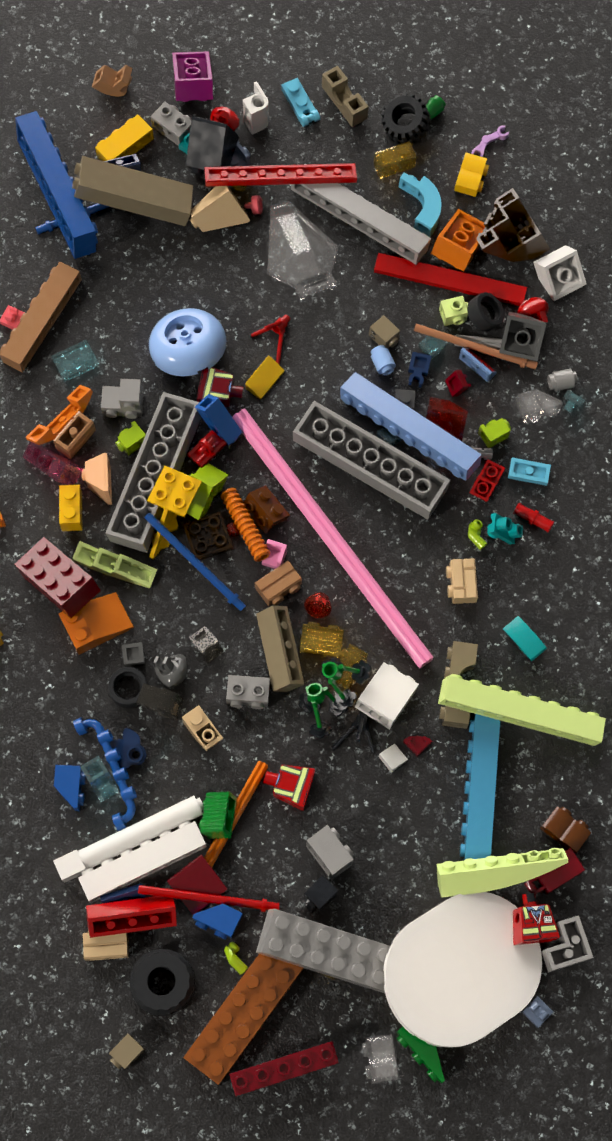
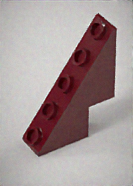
M331 1041L229 1075L235 1096H239L324 1069L339 1062L333 1042Z

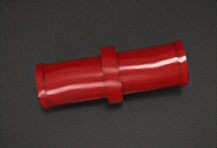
M518 503L513 514L529 521L528 524H534L547 532L551 530L555 522L539 514V511H533L521 503Z

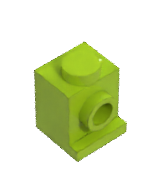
M501 418L497 421L494 419L487 423L486 427L484 424L480 425L478 434L486 446L491 448L509 437L511 427L506 419L503 420Z
M135 421L131 423L132 427L130 429L126 428L119 434L118 441L115 442L121 452L125 451L128 456L141 447L146 435Z

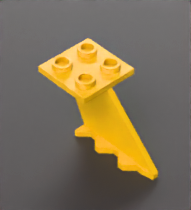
M164 466L147 502L164 508L160 523L172 532L179 527L176 517L178 515L185 517L202 481ZM158 531L151 542L153 546L150 558L154 560L160 550L170 545Z

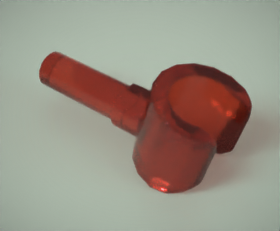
M234 522L227 525L229 536L235 537L240 534V530L237 529V525Z

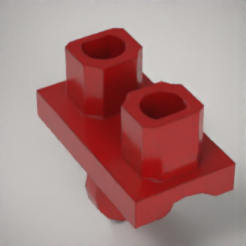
M211 430L187 456L199 467L203 468L226 445V441Z

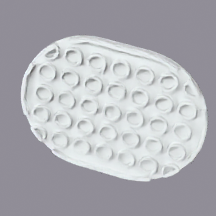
M488 892L466 895L458 894L413 920L396 935L384 962V990L393 1014L410 1034L433 1046H465L483 1038L517 1015L529 1004L540 982L542 954L539 943L513 944V910L517 909L514 904Z

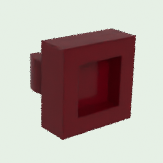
M455 370L445 380L452 397L459 396L471 386V384L467 383V375L463 374L462 370Z

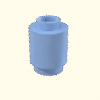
M384 345L373 348L371 350V359L378 374H391L396 364L389 349L385 348Z

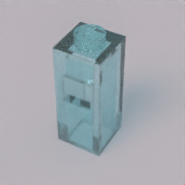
M99 755L80 766L100 802L119 792Z

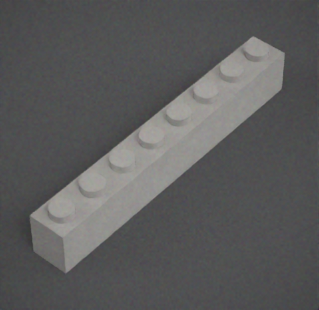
M339 183L291 184L292 191L414 264H417L429 249L430 237L384 211L379 206L367 201L361 195L352 192L346 186H342Z

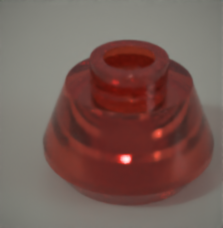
M323 592L313 593L304 603L305 610L314 618H324L331 613L330 598Z

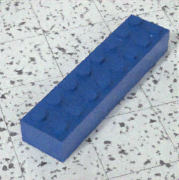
M37 111L16 117L17 141L74 259L96 252V244L98 243L96 233H98L95 222H91L89 210L82 204L83 199L74 197L75 189H72L74 179L72 176H68L67 165L61 161L60 151L58 147H54L53 137L50 132L47 133L43 117L40 118Z

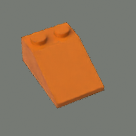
M458 209L438 235L430 254L453 265L457 269L465 271L480 247L476 238L479 233L483 232L485 228L484 222Z
M116 592L90 600L72 618L68 617L63 611L58 613L78 655L134 628Z

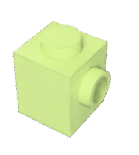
M463 296L440 302L439 311L444 326L460 325L467 321L468 302L464 301Z

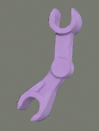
M502 125L498 127L496 132L484 135L480 144L472 150L471 154H478L480 157H483L484 150L490 142L497 139H507L509 132L505 134L500 133L505 131L506 126Z

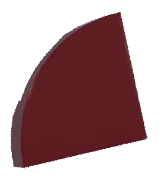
M410 736L403 740V743L417 757L433 742L425 736Z

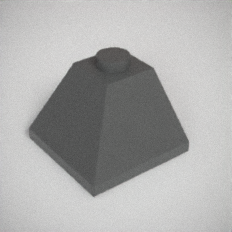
M509 312L499 353L538 361L547 323L528 315Z

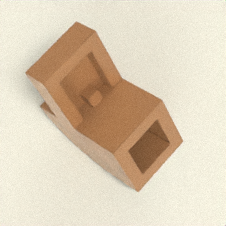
M104 65L96 71L92 88L106 95L124 96L132 80V76H130L132 68L125 65L117 72Z

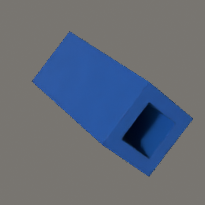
M208 394L195 406L208 427L226 441V445L234 443L238 436L243 433L218 397Z

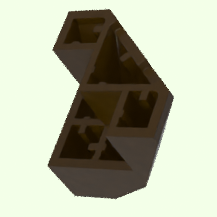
M513 188L496 198L494 202L495 208L492 213L488 214L484 222L485 228L476 238L485 253L511 262L533 260L550 249Z

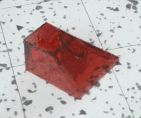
M430 397L426 419L462 441L468 411L449 400Z

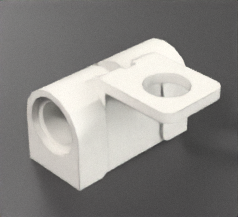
M254 82L255 94L243 99V121L252 135L265 129L269 122L268 98L257 82Z

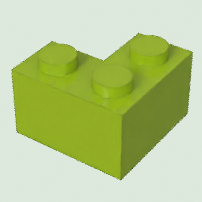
M209 463L203 468L200 467L195 474L190 475L202 481L187 511V514L197 520L207 514L213 498L222 491L228 474Z

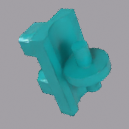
M497 513L491 514L492 523L487 526V533L491 538H499L508 544H515V538L522 537V525L514 524L510 518L502 517Z

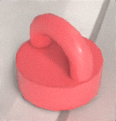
M253 195L251 202L245 203L244 208L251 209L254 215L261 214L263 210L261 196Z

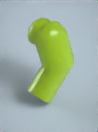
M475 519L469 524L468 538L481 550L487 545V542L480 536L481 528L483 527L482 522Z
M230 942L225 947L224 952L229 964L241 975L247 970L248 966L235 954L239 951V947L234 942Z

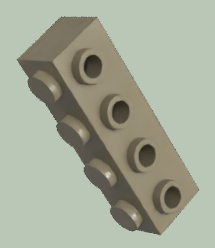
M273 605L257 613L258 626L273 692H289L304 685L288 608L286 606Z

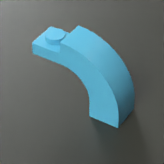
M404 172L399 180V188L416 197L423 207L415 219L414 228L431 237L439 223L441 213L440 194L435 185L425 176H423L421 181H418L413 175H408Z

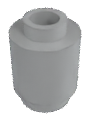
M571 368L555 371L547 376L550 390L555 391L574 388L575 383L578 382L577 374Z

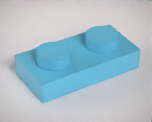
M511 458L508 479L547 486L551 465Z

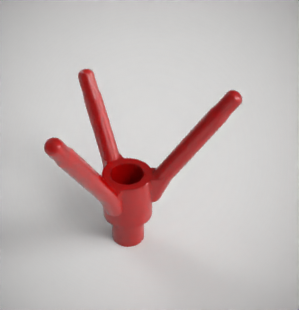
M288 315L278 318L274 323L251 334V337H254L269 330L279 334L276 362L280 364L285 328L290 321Z

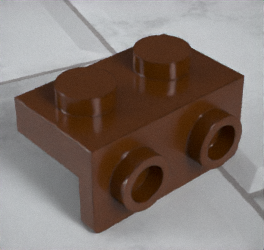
M266 485L249 492L243 501L248 513L264 533H268L274 525L287 520L290 516Z

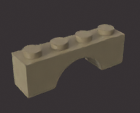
M453 641L452 646L447 649L446 659H450L449 667H445L444 679L451 674L462 675L464 672L474 669L478 644ZM441 706L439 719H443V726L467 729L470 712L449 706Z

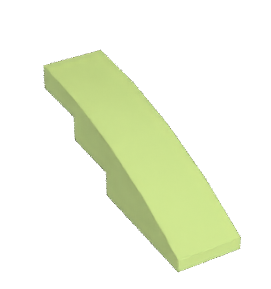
M79 541L72 557V561L146 588L151 587L157 569L125 555H117L103 548L97 549Z

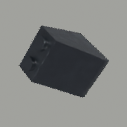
M192 116L186 166L191 169V173L202 176V173L204 174V167L230 166L239 135L227 124Z

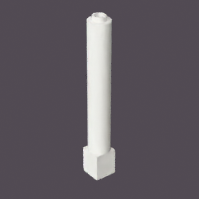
M192 796L79 851L74 850L53 860L61 880L65 883L82 875L83 871L95 867L107 859L114 858L128 849H132L147 840L159 836L165 831L172 830L186 821H191L203 815L204 805L200 797L196 799L195 796Z

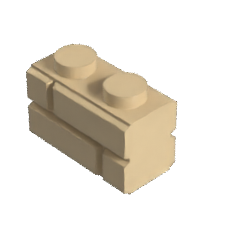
M452 559L449 566H446V577L450 578L451 585L447 587L448 598L452 597L453 604L477 602L478 591L475 559Z
M89 931L88 933H83L84 960L129 958L128 933L90 938Z

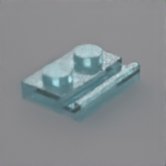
M87 340L51 356L64 382L99 366V362Z

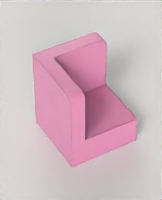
M268 539L266 545L271 553L268 558L262 561V565L276 569L284 562L287 545Z

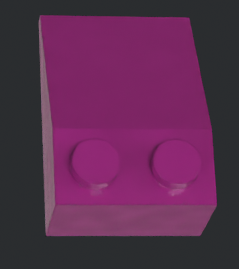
M209 51L172 53L176 101L213 100V79Z

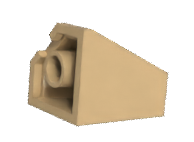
M215 186L191 209L192 218L189 219L195 228L199 227L202 232L244 224L250 221L247 213L241 208L240 203L229 186Z

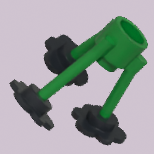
M331 658L330 661H323L321 675L326 677L328 683L337 692L334 705L338 706L340 711H345L348 707L354 705L353 701L357 698V695L349 689L341 691L336 681L342 677L343 671L352 672V679L361 685L370 678L371 665L363 660L353 664L352 667L344 666L342 662H337L335 658Z
M312 683L305 688L307 693L300 695L299 707L304 708V712L308 714L314 710L317 724L311 725L309 735L319 740L329 736L333 729L332 725H326L325 722H321L319 715V704L324 701L325 695L330 699L329 705L331 707L329 712L333 713L336 717L348 711L349 707L345 711H340L338 706L334 705L336 698L329 692L328 687H322L319 683Z

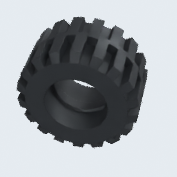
M402 93V96L396 95L394 100H388L389 104H385L383 107L385 111L381 113L383 118L381 122L389 138L398 145L401 143L402 146H406L407 143L412 146L415 141L417 143L421 142L420 138L427 136L426 131L429 132V125L431 124V116L425 103L420 97H415L411 93L409 96L407 93ZM408 113L415 114L414 120L409 125H397L398 120L403 115Z

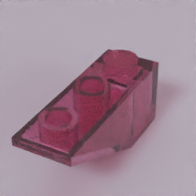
M29 442L23 454V458L55 481L66 485H75L83 470L72 461L41 444L37 445Z

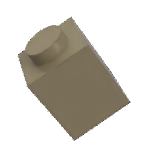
M384 315L370 326L369 336L378 345L392 348L399 341L400 330Z
M127 1034L109 1053L112 1056L110 1061L118 1069L123 1067L127 1070L145 1049L130 1034Z

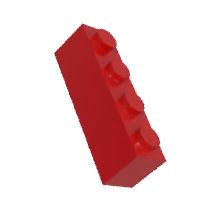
M155 896L86 906L90 938L177 926L176 907L173 898Z

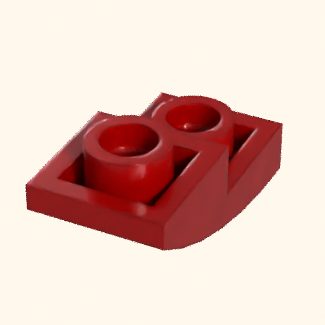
M487 459L469 493L488 502L505 471V467Z

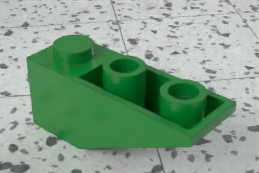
M402 1026L396 1032L399 1035L396 1039L404 1048L408 1046L414 1052L411 1056L419 1065L423 1063L428 1068L426 1073L434 1082L438 1080L440 1083H443L445 1079L436 1046L426 1043L415 1035L413 1036Z

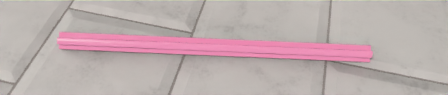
M241 409L239 413H235L232 418L243 432L242 434L419 669L433 660L431 653L248 411Z

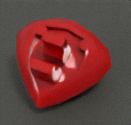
M215 107L211 111L210 120L227 124L233 131L238 128L240 120L233 110L227 107Z
M531 297L522 302L517 313L528 315L547 323L546 315L549 311V306L544 299Z

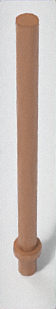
M416 324L414 328L415 332L519 364L522 368L536 369L538 364L536 361L499 353L500 350L419 324Z

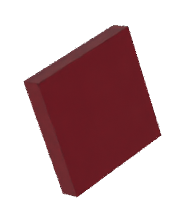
M202 854L167 880L175 890L221 895L227 890V887ZM181 899L192 915L209 904L207 902Z

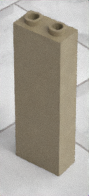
M82 156L80 163L75 165L74 174H77V177H74L72 189H75V198L186 226L191 215L193 185Z

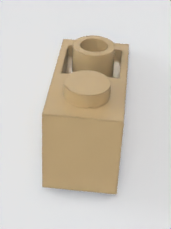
M199 705L182 716L184 725L205 751L223 740V737Z

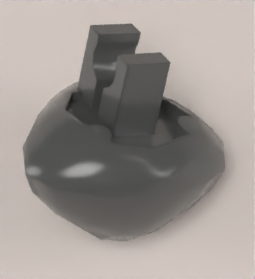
M176 654L170 657L165 656L164 660L160 656L155 657L153 662L156 665L155 672L163 685L172 688L183 683L188 673L187 659L183 654Z

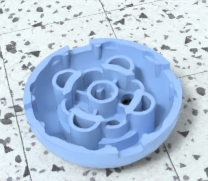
M186 308L167 314L155 325L149 339V351L155 365L165 373L175 376H191L198 374L197 371L213 367L223 356L227 340L221 323L212 314L200 309Z

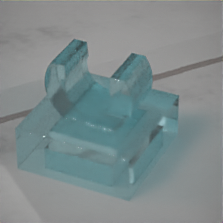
M569 390L564 395V399L568 400L564 410L569 413L573 411L575 406L582 408L585 403L583 398Z

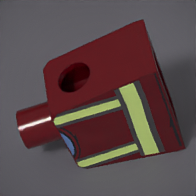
M207 367L202 370L197 402H201L210 394L218 397L225 407H229L231 397H243L244 387L234 385L233 374L212 367L208 369Z

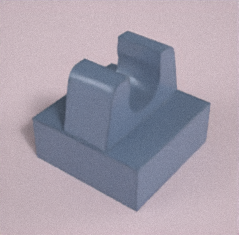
M536 996L522 1013L539 1028L553 1011Z

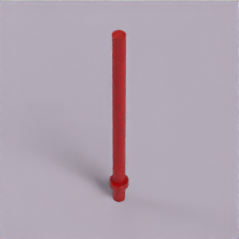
M139 885L138 894L261 909V912H266L269 909L279 910V903L268 902L267 899L260 901Z

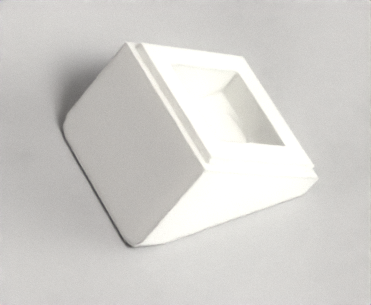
M393 744L379 754V758L391 773L408 760L396 744Z

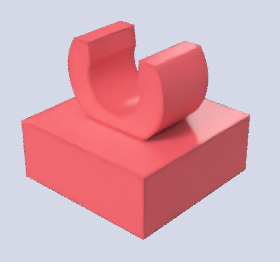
M8 305L0 319V324L13 330L18 327L20 318L25 312Z

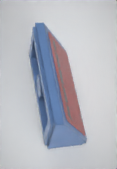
M469 348L461 349L459 359L486 382H489L496 375L497 372Z

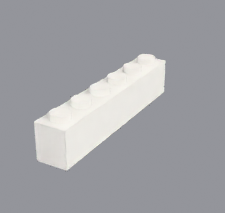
M186 821L178 826V830L173 832L171 830L165 831L159 835V839L153 842L151 839L141 843L140 848L134 851L128 849L122 852L120 858L115 860L113 858L107 859L101 863V867L95 870L92 867L81 873L82 876L78 877L88 901L93 903L99 900L102 895L118 891L206 848V843L196 822Z

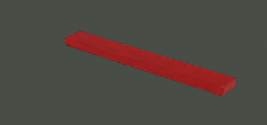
M355 163L204 167L206 187L357 183Z
M378 253L374 273L473 296L483 292L491 293L500 302L516 306L522 304L527 290L525 286L421 262L414 264L407 259Z

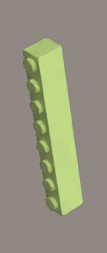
M451 674L442 681L438 704L592 746L602 742L606 718L599 717L598 713H584L579 708L571 706L566 708L560 706V703L555 701L544 702L537 696H522L521 692L514 690L504 691L502 687L497 685H482L481 681L464 680L462 676Z

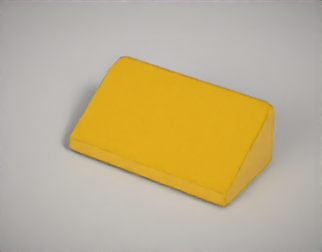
M268 355L245 383V389L261 400L285 370Z

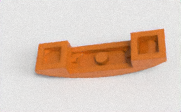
M79 385L67 397L70 404L46 427L39 424L26 436V439L37 445L54 440L70 420H73L78 411L84 412L93 391L90 388Z

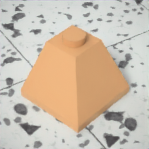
M103 453L85 461V469H82V480L86 481L87 487L106 504L112 505L111 466L107 453Z

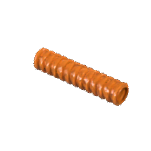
M229 488L225 490L220 497L227 510H229V514L232 515V519L235 520L234 523L237 525V529L240 530V534L243 536L242 538L249 551H251V555L254 556L256 562L265 560L271 552L268 550L261 534H259V530L256 529L257 526L254 524L253 519H251L247 508H245L246 506L239 493H237V489Z

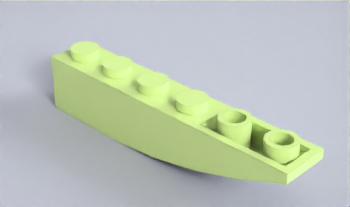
M551 848L545 851L533 850L528 853H510L505 856H487L481 859L469 858L457 862L446 861L437 864L438 887L441 897L482 893L506 888L561 867L568 863V857L563 848Z

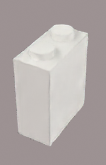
M384 662L358 698L355 708L390 730L414 695L419 684L412 677L400 673L393 665H388Z

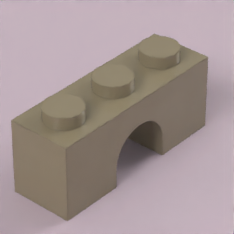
M336 66L323 73L322 88L351 127L368 119L369 106L359 93L355 95L351 93L348 86V78L342 70Z

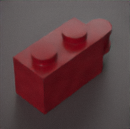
M571 848L565 851L568 857L567 864L524 883L530 893H535L536 895L544 891L547 895L585 871ZM536 880L541 886V888L537 889V887L533 883Z

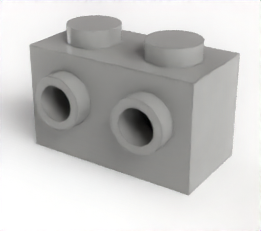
M164 102L150 116L152 127L178 146L183 138L190 133L192 119L188 115H183L174 105H169L167 102Z
M228 675L227 704L234 708H242L243 705H249L253 709L268 707L270 678Z

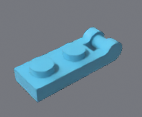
M298 78L281 84V90L303 127L309 125L312 121L317 122L320 120L319 112L313 106Z

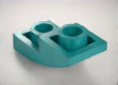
M519 616L503 628L504 632L531 661L547 649L545 644Z

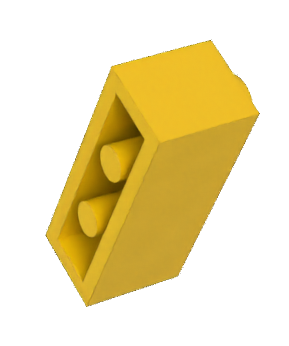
M139 115L130 118L125 125L114 130L108 138L101 140L95 147L97 158L101 161H107L135 154L154 139L153 129Z

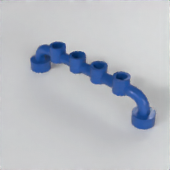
M80 717L73 721L77 733L80 736L87 733L88 727H93L96 730L97 738L105 752V758L110 764L113 777L119 786L121 797L126 803V814L122 815L119 812L112 816L116 829L121 831L127 828L126 823L135 815L136 808L133 799L137 798L136 791L133 786H127L125 780L129 779V774L126 768H120L117 762L121 760V755L117 748L112 749L110 742L114 740L110 730H104L101 723L95 719L83 720Z

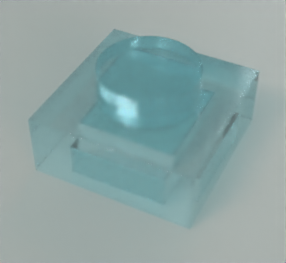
M427 335L419 343L418 347L427 355H431L433 359L446 347V342Z
M385 427L377 431V437L392 446L403 440L397 435H392Z

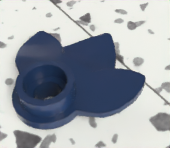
M125 728L123 739L110 742L112 749L117 748L121 755V760L117 761L120 768L125 767L127 769L131 765H140L146 760L147 752L141 746L140 736L135 731ZM136 751H139L140 757L138 759H134L133 753Z

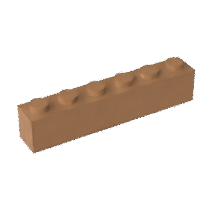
M59 262L56 267L52 268L49 279L40 287V293L32 299L27 313H23L21 316L20 324L12 330L7 344H3L1 347L0 357L3 363L23 373L82 281L80 271L62 262Z

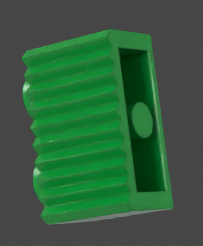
M230 791L206 793V800L203 801L204 813L199 823L200 832L208 839L231 838L237 797Z

